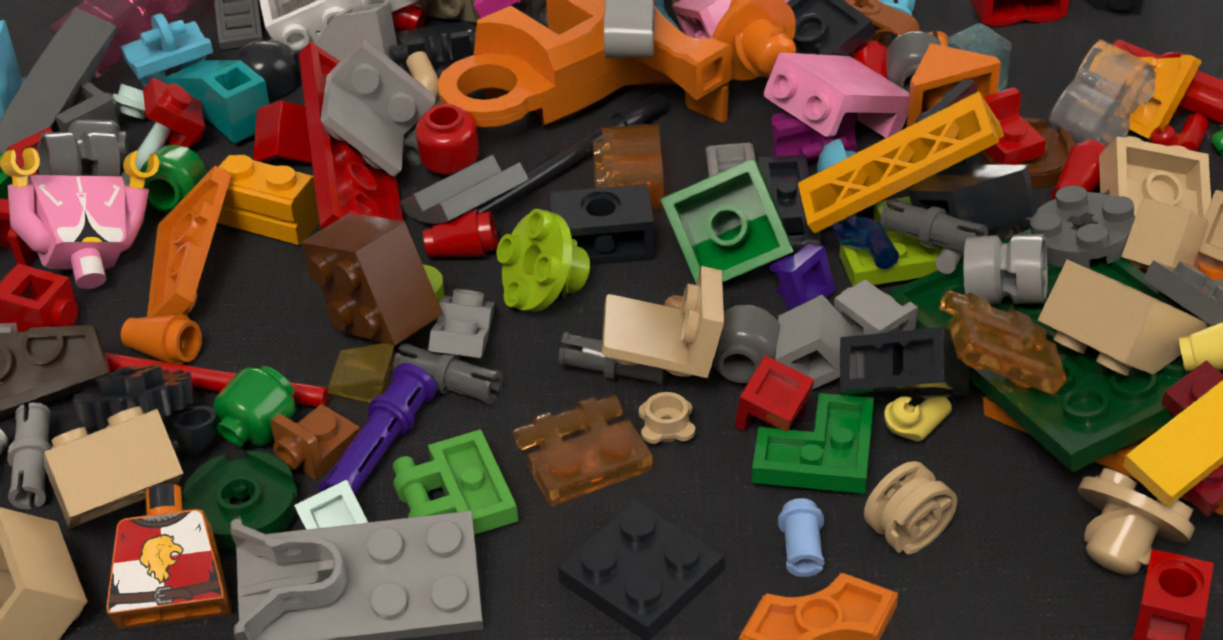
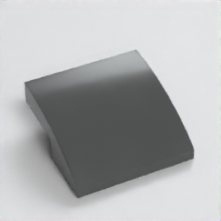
M491 155L400 201L403 213L418 221L431 224L444 223L529 180L520 162L501 171L494 156Z

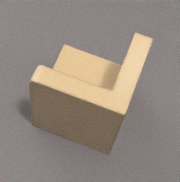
M1144 198L1140 203L1121 257L1146 269L1150 267L1153 260L1173 268L1176 267L1179 261L1193 266L1208 227V220L1191 210Z

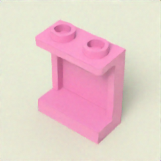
M779 53L764 90L765 98L825 137H834L836 135L842 118L847 112L858 113V121L885 138L901 131L908 116L910 93L850 56Z

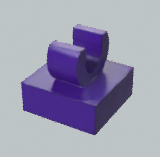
M807 244L794 256H784L769 266L771 272L778 274L780 286L776 288L777 294L785 298L788 311L820 295L827 298L836 290L824 246Z

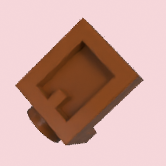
M323 404L319 405L297 424L282 414H278L270 421L275 440L273 448L276 456L286 463L290 469L294 470L297 468L316 481L335 466L348 445L361 430L358 425Z

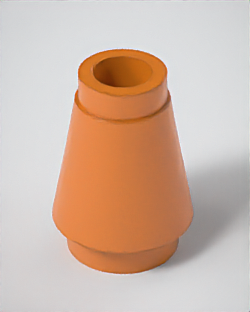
M184 314L131 317L122 326L121 341L125 347L132 348L163 362L183 364L184 362L194 360L198 355L202 344V332L199 325L191 321Z

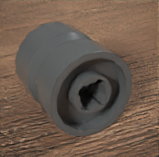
M71 132L41 133L38 145V155L40 158L39 175L120 177L119 146L114 132H84L80 139H76ZM82 158L85 160V166H81Z

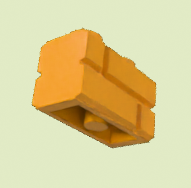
M229 155L219 165V168L229 173L231 178L217 223L301 245V242L307 239L318 226L319 215L314 176L295 172L289 166H273L254 161L246 155Z

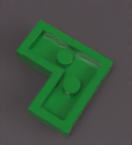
M819 393L814 432L788 430L786 432L782 429L758 427L752 466V483L865 494L874 398Z

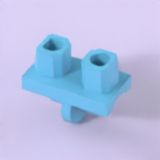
M162 13L151 16L153 29L141 33L140 40L120 46L123 58L144 87H146L152 77L165 83V69L178 65V69L182 70L197 62L206 60L205 56L213 53L211 41L203 36L195 21L184 24L183 20L168 24Z

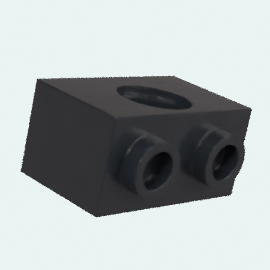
M648 184L549 192L551 212L560 215L566 221L571 238L577 241L578 247L583 248L587 252L590 265L655 260L654 219Z

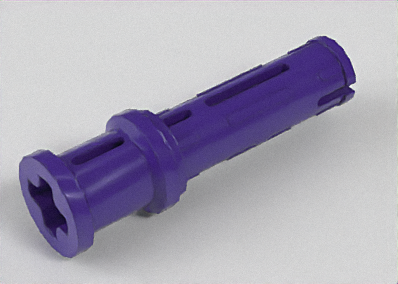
M401 363L396 366L391 375V384L383 395L375 396L368 407L369 419L348 445L330 473L321 481L318 486L319 493L347 480L355 495L393 440L410 432L415 423L414 415L422 404L430 402L437 392L436 383L425 370L409 363Z

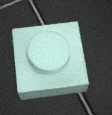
M347 480L294 505L306 530L368 523Z

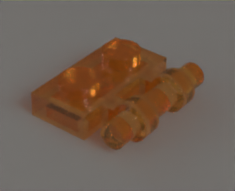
M951 290L945 293L940 306L943 312L953 315L948 323L959 359L972 368L980 370L985 368L1008 377L1021 387H1034L1055 395L1067 378L1055 343L1045 340L1047 332L1044 327L1032 323L1029 315L1012 309L1006 313L991 307L986 298L974 293H968L965 296Z
M615 395L598 401L595 397L578 401L575 409L555 416H551L547 412L532 417L531 424L513 430L514 439L519 450H524L538 444L541 448L539 451L528 454V464L532 476L550 506L653 470L652 454L630 420L626 419L612 425L607 424L606 420L622 415L620 402ZM584 429L587 433L564 442L561 439V436Z

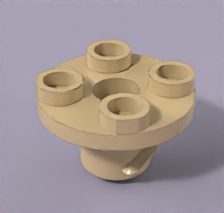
M1103 468L1100 476L1083 477L1077 490L1081 497L1102 510L1101 515L1095 517L1087 525L1084 534L1085 542H1087L1086 552L1093 561L1112 572L1134 575L1139 572L1142 565H1148L1152 550L1151 545L1155 536L1179 543H1188L1195 528L1189 522L1193 512L1189 506L1176 500L1169 507H1166L1158 498L1155 501L1134 491L1137 483L1133 479L1117 471Z

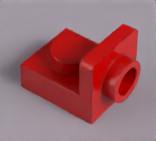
M1015 87L983 97L1000 122L1004 134L1003 137L998 139V143L984 149L999 165H1017L1043 156L1045 152L1046 139L1019 115L1022 94Z

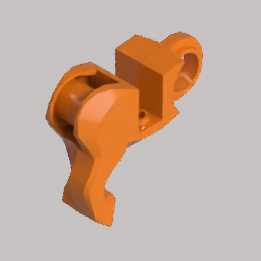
M546 0L548 28L512 6L478 19L476 22L474 55L454 62L445 69L437 81L440 104H452L468 111L475 119L476 126L481 128L509 124L523 118L528 112L533 110L539 114L542 127L582 112L621 87L630 88L652 85H677L685 90L687 108L724 123L727 120L730 80H732V45L713 38L697 39L687 36L678 30L655 7L653 57L605 58L604 17L606 0ZM482 89L485 98H498L480 100L472 99L467 95L473 91Z

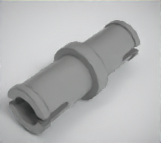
M34 402L29 403L28 420L26 419L27 408L24 404L16 410L15 441L9 445L7 456L8 463L12 467L11 488L8 494L9 502L17 508L27 510L32 509L33 492L35 493L34 504L37 508L45 503L46 470L44 467V451L52 448L49 444V428L52 419L51 410L41 403Z

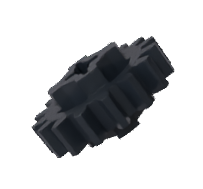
M160 364L137 367L132 365L115 369V372L96 378L97 387L83 389L84 392L75 394L74 399H72L78 425L83 424L85 428L96 425L99 428H105L109 425L107 420L109 417L137 406H141L143 414L158 409L162 421L172 419L171 410L187 408L186 404L195 402V393L190 372L184 373L183 370L169 372V370H162Z

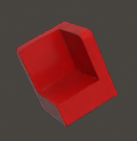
M280 100L258 108L253 160L267 163L281 158L311 165L312 158L305 106Z
M765 355L739 398L734 427L745 432L753 417L756 416L788 432L795 418L802 419L807 411L815 379Z

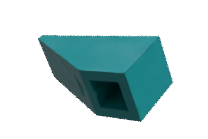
M202 60L164 77L166 84H176L186 90L190 96L200 100L203 117L234 144L255 135L257 109L269 105L265 80L241 60Z

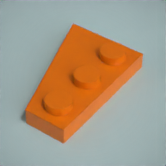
M214 166L158 224L147 317L176 314L187 316L196 303V291L231 178L229 173L217 166Z

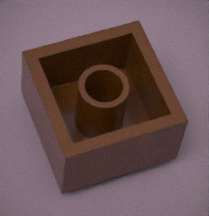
M349 213L301 242L308 258L305 262L306 269L310 277L320 286L328 304L325 307L328 319L340 332L395 346L443 314L404 221Z

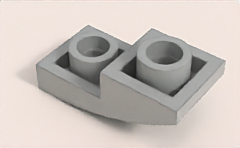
M455 289L453 290V297L444 296L439 302L443 314L437 318V323L431 329L428 351L481 358L487 344L495 302L483 301L484 293L473 290Z

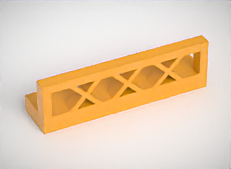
M978 91L798 183L807 225L815 234L998 143V139L1004 136L1000 122Z

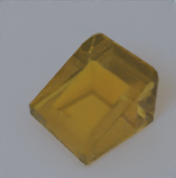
M381 343L340 350L327 393L368 403L375 396L383 395L391 369L395 346Z

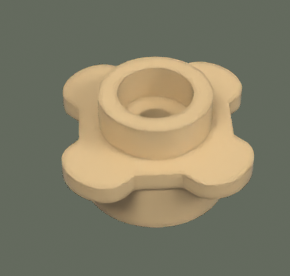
M661 392L651 396L639 407V417L644 419L645 423L641 430L643 440L655 444L660 441L673 442L677 439L687 441L693 438L695 435V425L689 421V415L692 413L691 403L681 395L673 392Z

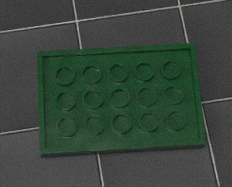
M1031 229L1025 230L1016 235L1031 234ZM1010 237V238H1008V239H1005V240H1003V241H1001V242H1002V243H1009V241H1010V239H1011L1012 237ZM1106 256L1098 259H1089L1090 268L1088 269L1200 319L1142 278L1145 274L1124 258L1107 264ZM964 258L960 260L955 270L950 274H944L937 270L888 292V295L892 296L900 305L904 306L912 302L918 307L916 329L945 327L968 340L969 380L1071 472L1158 431L1175 418L1161 402L1165 391L1191 372H1186L1182 355L1155 374H1150L1134 367L1131 368L1128 376L1116 372L1096 362L1100 351L1088 346L1083 354L1053 340L1057 330L1038 321L1045 304L1015 305L1010 297H1004L999 305L969 306L964 287ZM1049 263L1047 299L1062 270V267Z

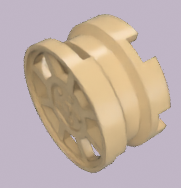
M907 462L892 470L874 488L864 508V519L878 534L885 535L887 543L898 553L903 550L909 555L929 545L943 532L956 510L957 496L943 482L936 481L934 474L921 462ZM907 474L905 479L899 482V479Z

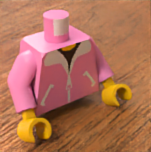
M34 148L24 149L23 169H20L16 164L15 151H6L0 159V166L6 175L12 177L13 184L8 185L10 225L13 231L33 251L38 253L42 265L46 268L73 269L75 283L79 288L92 289L99 287L106 281L104 269L113 267L120 253L131 248L143 224L149 189L144 188L145 179L153 176L158 171L159 159L155 153L149 155L147 169L143 173L135 165L137 150L128 154L123 162L125 173L130 177V184L124 185L123 177L30 175L40 165L37 151Z

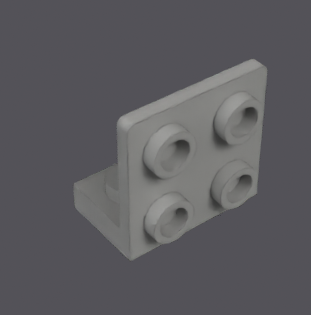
M363 38L327 75L320 119L330 135L339 141L346 140L361 152L368 164L376 169H384L391 176L395 177L402 170L404 134L435 104V94Z

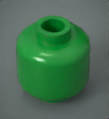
M180 145L163 146L154 153L159 159L158 171L153 176L145 179L144 188L149 189L147 205L160 213L169 214L207 174L205 164L198 154ZM147 161L141 167L140 172L144 173L146 171Z
M261 366L259 369L247 367L239 370L217 395L213 404V409L220 421L217 425L219 433L227 441L238 447H243L245 443L256 447L267 446L274 439L270 421L278 414L291 419L296 410L292 397L294 395L293 386L281 373L268 366Z

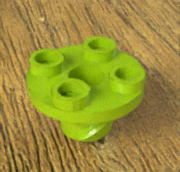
M541 209L532 210L531 213L527 214L517 224L512 234H505L500 239L497 247V259L502 263L504 302L509 307L528 312L542 311L554 302L560 292L562 298H565L568 293L578 292L588 279L590 272L589 256L583 248L577 246V241L571 238L566 221L556 213Z

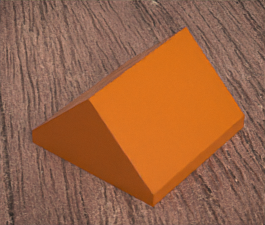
M930 43L910 82L907 127L913 125L922 112L929 111L937 104L949 89H954L966 78L977 82L976 92L979 91L982 97L997 93L1001 61L994 56Z

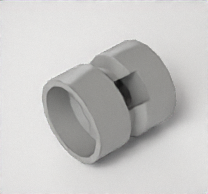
M1044 234L1013 235L1009 243H1002L997 235L967 236L964 246V287L967 304L969 306L999 305L1004 297H1010L1015 305L1045 304L1048 290V262Z

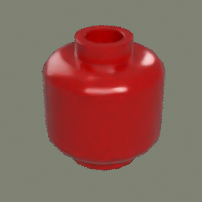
M439 104L429 109L420 117L416 124V140L419 158L425 168L437 174L453 175L476 162L479 156L477 126L475 119L468 111L452 104Z

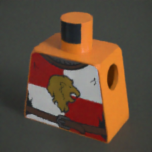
M158 484L148 487L145 490L147 516L125 518L117 524L107 599L108 616L119 629L233 614L214 534L204 511L198 509L183 511L181 487L178 485Z

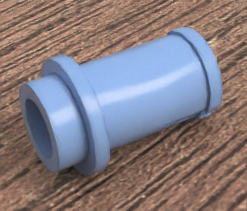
M799 498L787 502L778 516V527L785 533L786 569L789 573L799 577L816 575L823 570L824 566L819 531L824 525V515L817 508V505L809 499Z

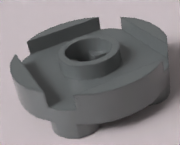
M1066 186L1056 192V199L1042 205L1031 217V234H1044L1047 247V262L1049 264L1063 268L1066 260H1070L1090 268L1089 259H1098L1106 256L1107 264L1122 258L1123 250L1135 220L1134 203L1127 197L1091 193L1081 186Z

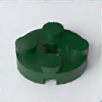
M245 451L247 459H235L229 462L227 454L218 456L196 469L185 483L183 510L198 509L204 511L211 525L218 549H229L233 555L237 556L236 544L231 535V521L241 518L244 526L263 534L283 532L298 513L294 505L299 503L290 468L274 455L261 451ZM251 495L250 500L245 503H230V499L233 497L242 500Z

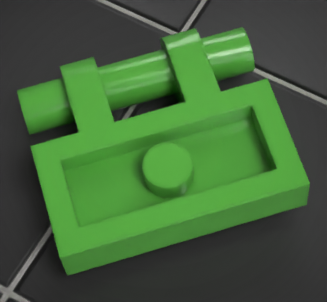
M481 429L428 445L430 462L415 465L411 457L404 456L398 458L393 463L392 468L396 475L393 485L399 499L408 504L410 509L408 518L472 511L474 535L518 521L517 505ZM442 487L445 496L430 501L429 491Z

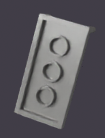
M472 511L263 534L244 526L241 518L231 521V535L237 548L239 622L234 626L235 640H397L483 629Z

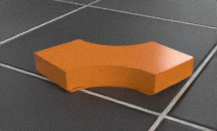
M840 573L825 589L810 595L783 597L767 593L761 598L739 636V640H880L897 607L898 593L844 573Z

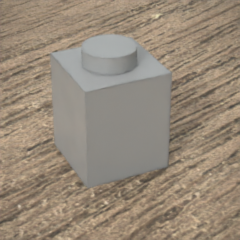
M820 295L779 315L780 331L775 360L815 379L812 390L839 378L840 337L852 336L853 328L823 295Z

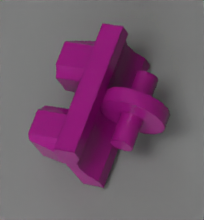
M788 112L774 114L771 117L773 156L806 155L807 162L816 161L818 164L820 153L826 144L836 139L842 140L845 151H857L855 123L858 119V113H845L834 137H825Z

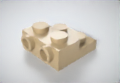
M1116 136L1099 155L1100 193L1114 197L1123 196L1130 198L1134 203L1135 217L1141 201L1144 198L1191 210L1205 218L1211 203L1208 154L1191 151L1178 145L1165 146L1144 142L1137 137Z

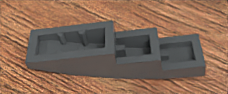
M75 8L39 57L0 120V153H5L7 147L48 127L53 132H59L55 116L70 109L73 104L77 105L80 103L83 97L80 86L91 82L118 30L117 26Z

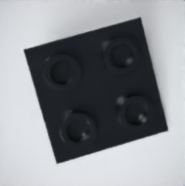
M460 21L395 32L398 46H393L394 63L412 76L406 64L407 58L415 52H425L438 78H440L442 72L454 62L474 55L476 30L473 22Z

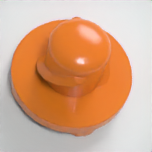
M732 0L729 9L720 19L712 37L732 45V78L736 80H751L760 76L770 78L779 53H796V47L793 42L796 27L795 16L791 7L784 0Z

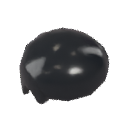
M273 39L251 41L245 44L232 57V60H241L265 80L269 100L292 92L302 81L301 70L296 56L285 43Z

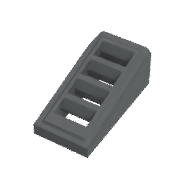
M214 0L220 50L242 48L251 41L263 39L259 0Z

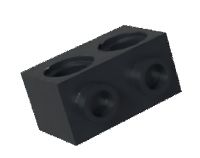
M945 327L840 337V391L850 396L873 397L874 403L895 401L899 397H910L913 400L969 395V341Z

